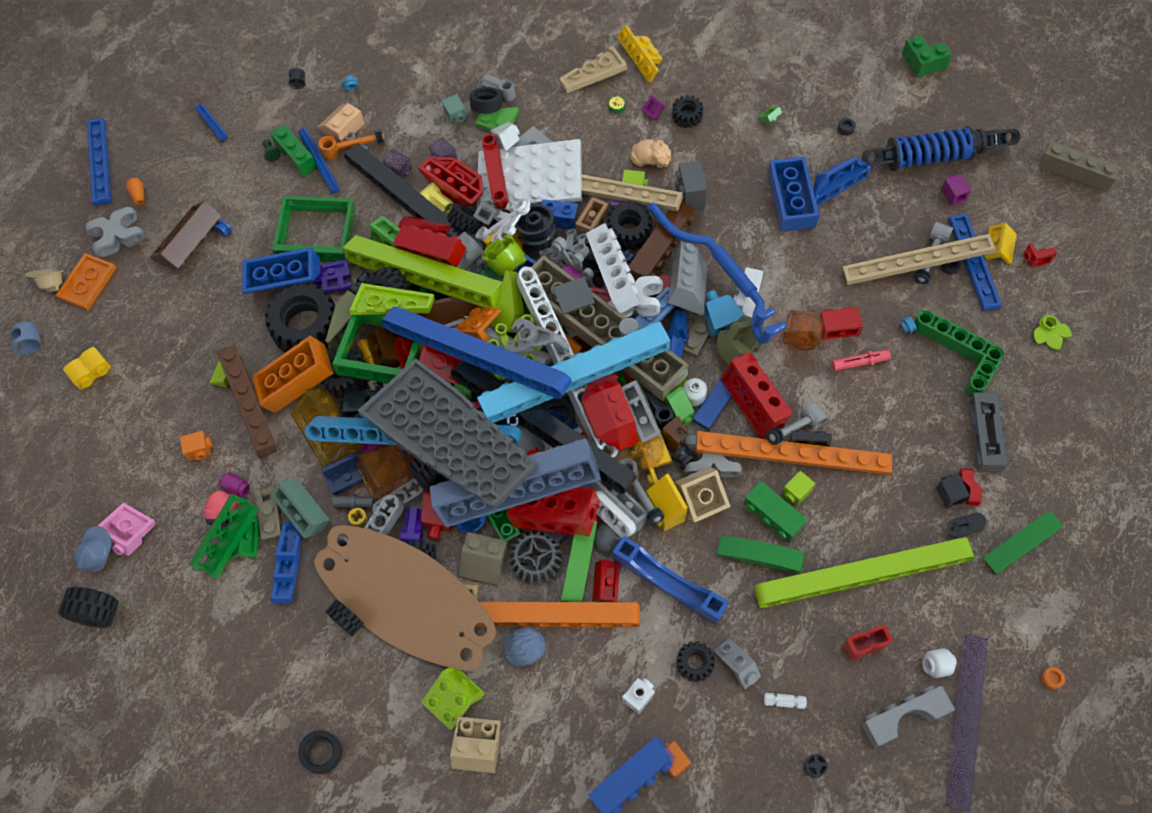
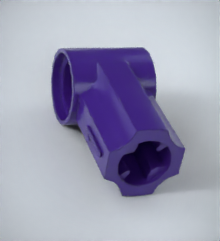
M417 507L406 509L404 529H401L400 541L423 542L422 509Z

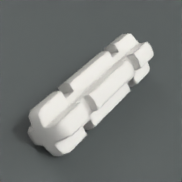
M765 693L764 704L769 706L776 704L779 707L793 708L796 706V708L804 709L807 704L805 696L794 697V695H774V693Z

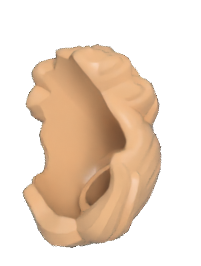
M646 139L633 146L631 161L639 167L645 164L656 165L658 168L668 167L671 160V150L661 140Z

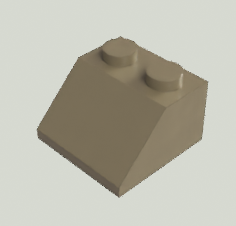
M467 532L461 554L459 577L498 586L509 549L507 541Z

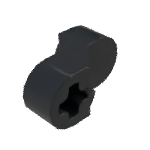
M975 512L951 520L947 525V530L952 537L962 538L984 530L987 526V520L983 514Z

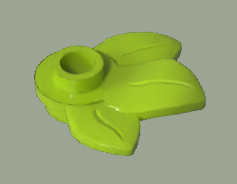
M1048 315L1041 318L1039 327L1034 330L1033 335L1037 344L1045 342L1049 348L1059 350L1062 346L1063 338L1071 337L1072 333L1067 325L1058 323L1056 317Z

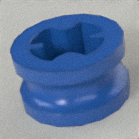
M220 220L219 224L214 226L224 237L228 236V232L231 233L233 231L223 220Z

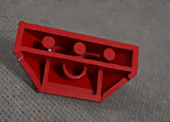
M430 156L418 168L429 183H434L438 186L441 193L454 203L461 204L462 206H472L483 195L482 176L456 158H435Z
M612 374L588 383L581 403L595 437L619 451L639 444L635 419L619 382Z

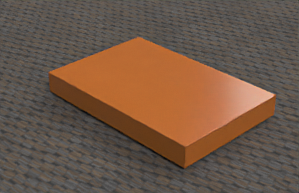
M84 253L55 296L62 301L89 310L117 267L113 263Z

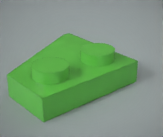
M501 108L494 113L479 114L475 126L490 131L507 122L514 124L519 114V108Z

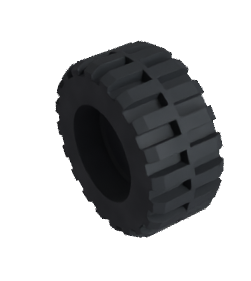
M302 283L301 286L297 284L291 285V288L287 289L286 287L282 289L280 294L277 293L273 297L274 300L269 302V309L265 311V325L278 348L286 353L310 335L328 348L326 337L335 304L332 297L327 294V291L323 288L319 289L316 285L309 286ZM303 311L318 313L317 319L310 326L299 330L288 328L290 320L296 314Z

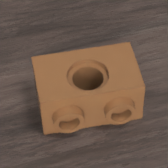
M594 197L591 198L576 222L578 235L586 234L604 224L608 216V203Z

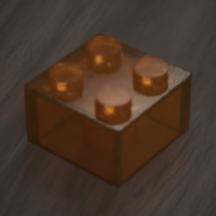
M387 445L359 456L357 469L373 499L391 493L411 481L412 474L409 471L410 468L397 445Z

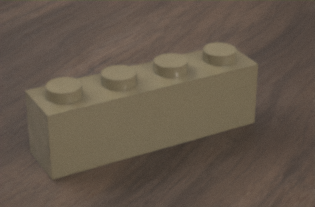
M1053 141L1048 145L1039 164L1041 168L1108 192L1116 180L1121 167Z

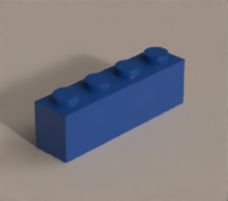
M655 737L590 792L588 796L601 813H619L623 809L621 805L626 800L631 802L640 795L638 790L643 786L648 788L657 780L655 776L660 771L664 774L672 768V761L676 757L660 737Z

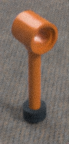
M379 130L380 132L374 131V135L336 143L333 137L324 136L319 140V147L324 159L334 160L339 155V149L353 147L356 143L360 145L377 141V144L379 142L384 143L385 137L381 130Z

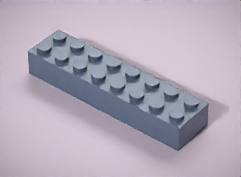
M585 438L530 455L529 457L537 462L538 467L496 509L491 508L451 480L430 486L433 509L444 525L449 527L600 481L601 478L596 459Z

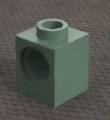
M457 94L441 100L443 111L451 125L461 123L467 119L466 109Z

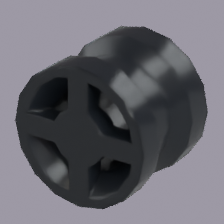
M300 68L289 70L288 84L291 88L302 89L305 87L304 70Z
M682 446L675 452L672 460L678 462L680 468L684 470L686 464L694 462L697 456L690 453L686 446Z
M812 754L804 762V771L811 778H820L828 769V762L821 754Z

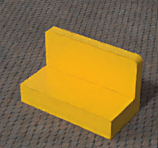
M1007 223L990 226L988 234L991 235L994 243L995 253L986 254L984 257L987 260L1001 257L1007 264H1011L1017 234Z

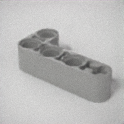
M395 495L385 496L364 529L388 535L404 510L403 501ZM391 503L396 504L394 508L390 506ZM385 518V524L379 527V520ZM344 536L337 537L339 546L344 542L348 543V538Z

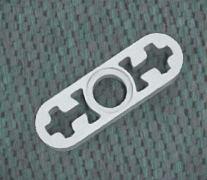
M595 491L600 500L596 514L620 537L625 536L628 538L635 533V523L603 492ZM608 510L613 513L614 518L609 515Z

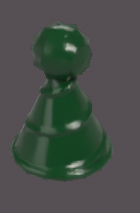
M264 139L262 145L266 148L264 153L265 160L269 162L278 160L281 156L280 150L273 147L269 139Z

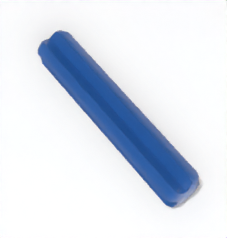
M204 104L196 105L195 109L220 141L227 139L226 132Z

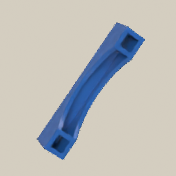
M623 536L613 550L614 561L713 624L717 625L727 610L729 601L713 591L700 587L674 573L629 538Z

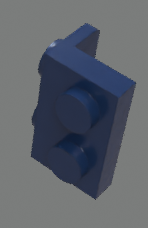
M357 452L347 454L343 459L331 462L321 469L333 495H337L370 479Z

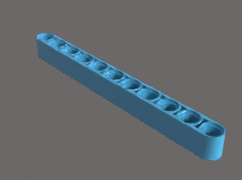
M316 416L305 429V435L313 441L397 445L365 418ZM497 425L505 436L508 435L514 438L512 441L518 446L522 436L521 430L516 426Z

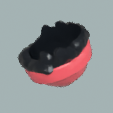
M216 491L209 496L203 509L205 521L208 525L214 523L230 494ZM234 501L231 511L237 508L239 502Z

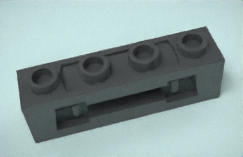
M973 393L969 400L977 472L1001 473L1009 464V456L1005 452L1007 440L1006 436H1003L1004 419L1001 418L1000 414L1002 408L1001 400L998 399V393ZM989 415L988 429L991 447H988V449L986 450V445L988 444V437L985 418H987Z

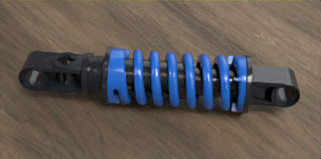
M965 126L961 130L929 132L925 135H909L906 138L890 137L886 147L865 150L862 154V161L870 165L888 163L892 171H897L902 168V165L910 168L912 162L914 166L918 167L921 165V162L924 165H929L930 161L933 164H937L939 160L945 163L948 159L956 161L958 157L961 160H972L976 153L983 154L987 149L1017 144L1020 141L1021 135L1016 129L990 131L977 129L974 131L970 126ZM1009 133L1011 134L1010 141L1007 140V135ZM873 152L875 159L871 162L869 155Z

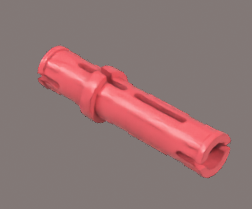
M888 348L875 352L870 350L865 354L833 359L832 367L836 372L838 370L868 364L872 366L878 362L890 361V350Z

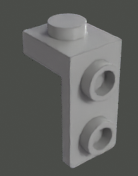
M731 639L726 640L714 650L715 654L735 672L739 684L744 689H747L761 677L755 661Z

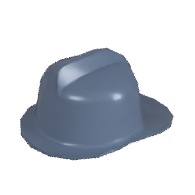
M95 526L88 529L81 544L75 549L74 560L78 570L85 569L98 572L104 568L112 543L108 531L103 527Z

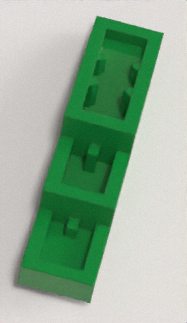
M1049 510L983 559L998 575L1064 526Z
M721 535L717 550L719 557L738 559L742 563L758 564L762 568L799 573L802 572L805 557L804 552L795 549Z

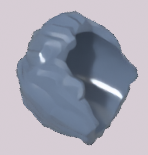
M530 626L517 629L512 634L507 635L504 648L509 662L515 666H526L537 662L543 656L546 649L544 636Z

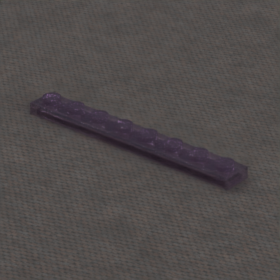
M966 634L964 638L946 806L964 811H971L988 638Z

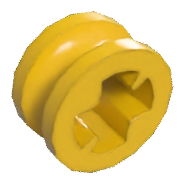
M354 508L348 514V519L352 526L361 528L367 523L368 517L361 508ZM358 514H360L362 519L360 518L358 519V522H356L354 517H357Z

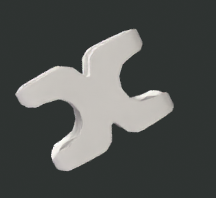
M657 276L638 278L633 285L635 284L640 292V295H638L640 304L621 313L626 318L630 317L634 311H637L638 315L642 317L655 316L660 312L661 305L659 301L650 296L659 294L662 291L663 281ZM612 300L609 301L608 304L617 310Z

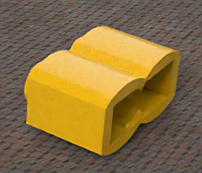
M91 347L83 352L79 358L68 363L63 368V371L74 385L82 390L89 387L96 378L107 374L111 366L95 347Z

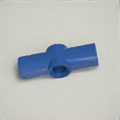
M675 310L672 312L670 330L666 333L670 339L669 350L682 359L684 342L689 339V333L686 329L688 313L684 310Z

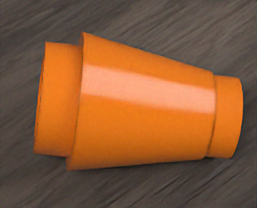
M138 178L129 179L126 182V189L135 205H143L145 203L143 182Z

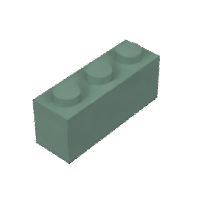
M293 478L278 482L271 497L304 538L323 533L330 519L299 480Z

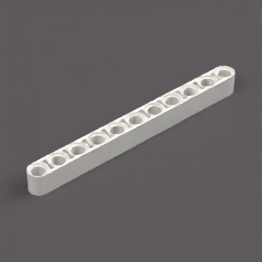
M523 267L519 271L516 282L531 316L535 320L536 326L552 327L554 333L568 343L536 272L531 267ZM522 276H528L530 281H525ZM530 293H536L538 298L531 297ZM538 310H544L546 315L539 314ZM553 344L545 345L554 364L561 360L566 361L574 356L570 345L567 354L558 353ZM588 384L567 392L589 441L602 450L603 448H608L611 451V456L614 458L617 454V449L595 437L583 405L578 399V395H584Z

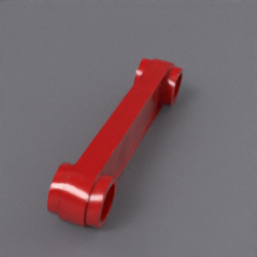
M486 134L482 138V147L492 201L498 209H505L509 203V196L499 143L493 134Z

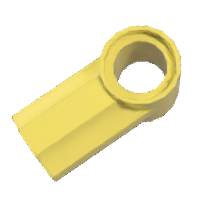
M430 183L420 192L421 195L447 215L449 214L454 203L441 193L438 186Z

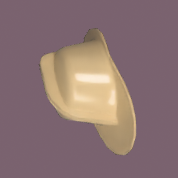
M36 270L26 273L25 276L33 278L39 289L53 292L59 290L64 270Z

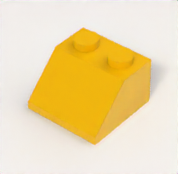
M666 474L646 491L653 506L660 508L664 514V519L657 524L658 527L662 526L664 531L684 522L688 509L670 475Z

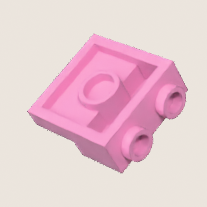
M122 503L98 526L108 531L111 537V547L116 554L129 556L142 544V537L155 526V520Z

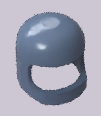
M21 321L11 328L10 335L14 339L11 342V349L14 354H30L41 348L40 332L34 323ZM18 343L21 344V349L15 348Z

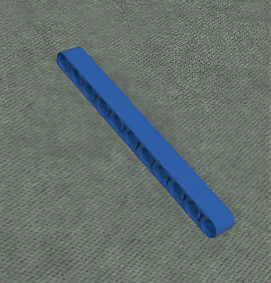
M393 306L381 321L382 325L393 333L554 398H561L572 383L569 375L562 371L396 306Z

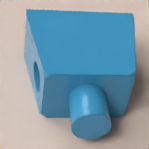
M715 290L706 294L708 302L705 304L703 315L711 337L718 336L720 331L728 330L741 316H746L730 295L719 298Z

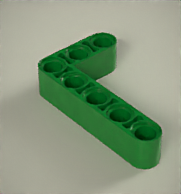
M920 311L914 321L917 327L915 331L976 362L978 366L966 385L965 392L969 397H972L973 393H983L1004 358L1003 349L931 311Z

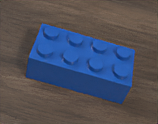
M805 157L771 160L767 174L780 231L816 228L819 212Z

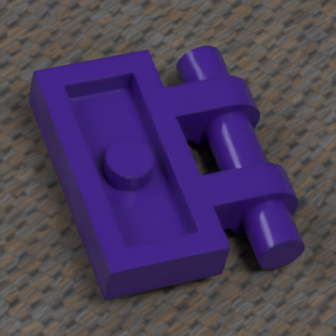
M347 259L320 265V274L314 280L315 285H322V288L327 291L328 295L338 291L341 293L346 292L352 284L351 281L344 282L345 279L351 278ZM338 281V284L328 286V283Z

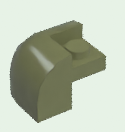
M741 316L728 330L720 331L717 337L718 352L728 365L732 359L748 352L752 353L754 351L757 353L764 345L755 339L752 330V318L749 316Z

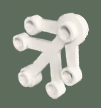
M519 199L517 202L510 201L506 209L511 213L498 210L494 215V219L498 223L489 229L484 226L477 231L475 238L483 242L495 231L497 232L492 237L491 242L498 238L500 241L503 240L501 236L503 232L506 235L512 236L516 231L514 226L519 218L529 212L530 202L524 199Z

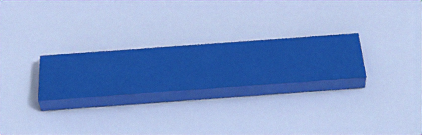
M104 118L87 121L91 193L93 205L98 206L112 203L107 130Z
M967 214L949 217L948 222L950 227H953L952 232L956 241L976 237ZM983 255L964 259L963 262L982 312L1000 309L1002 304Z

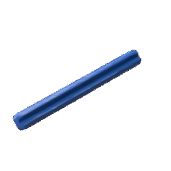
M306 128L299 129V136L309 153L313 156L315 164L331 193L339 192L340 188Z

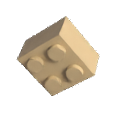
M707 467L674 482L688 507L686 518L694 523L730 507L716 469Z

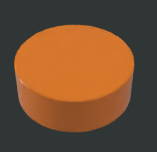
M1049 667L1042 672L1041 681L1046 688L1056 690L1064 685L1065 675L1060 669Z

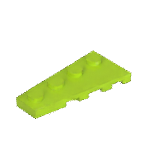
M361 283L351 305L350 315L387 314L393 306L414 314L430 313L435 298L434 294Z

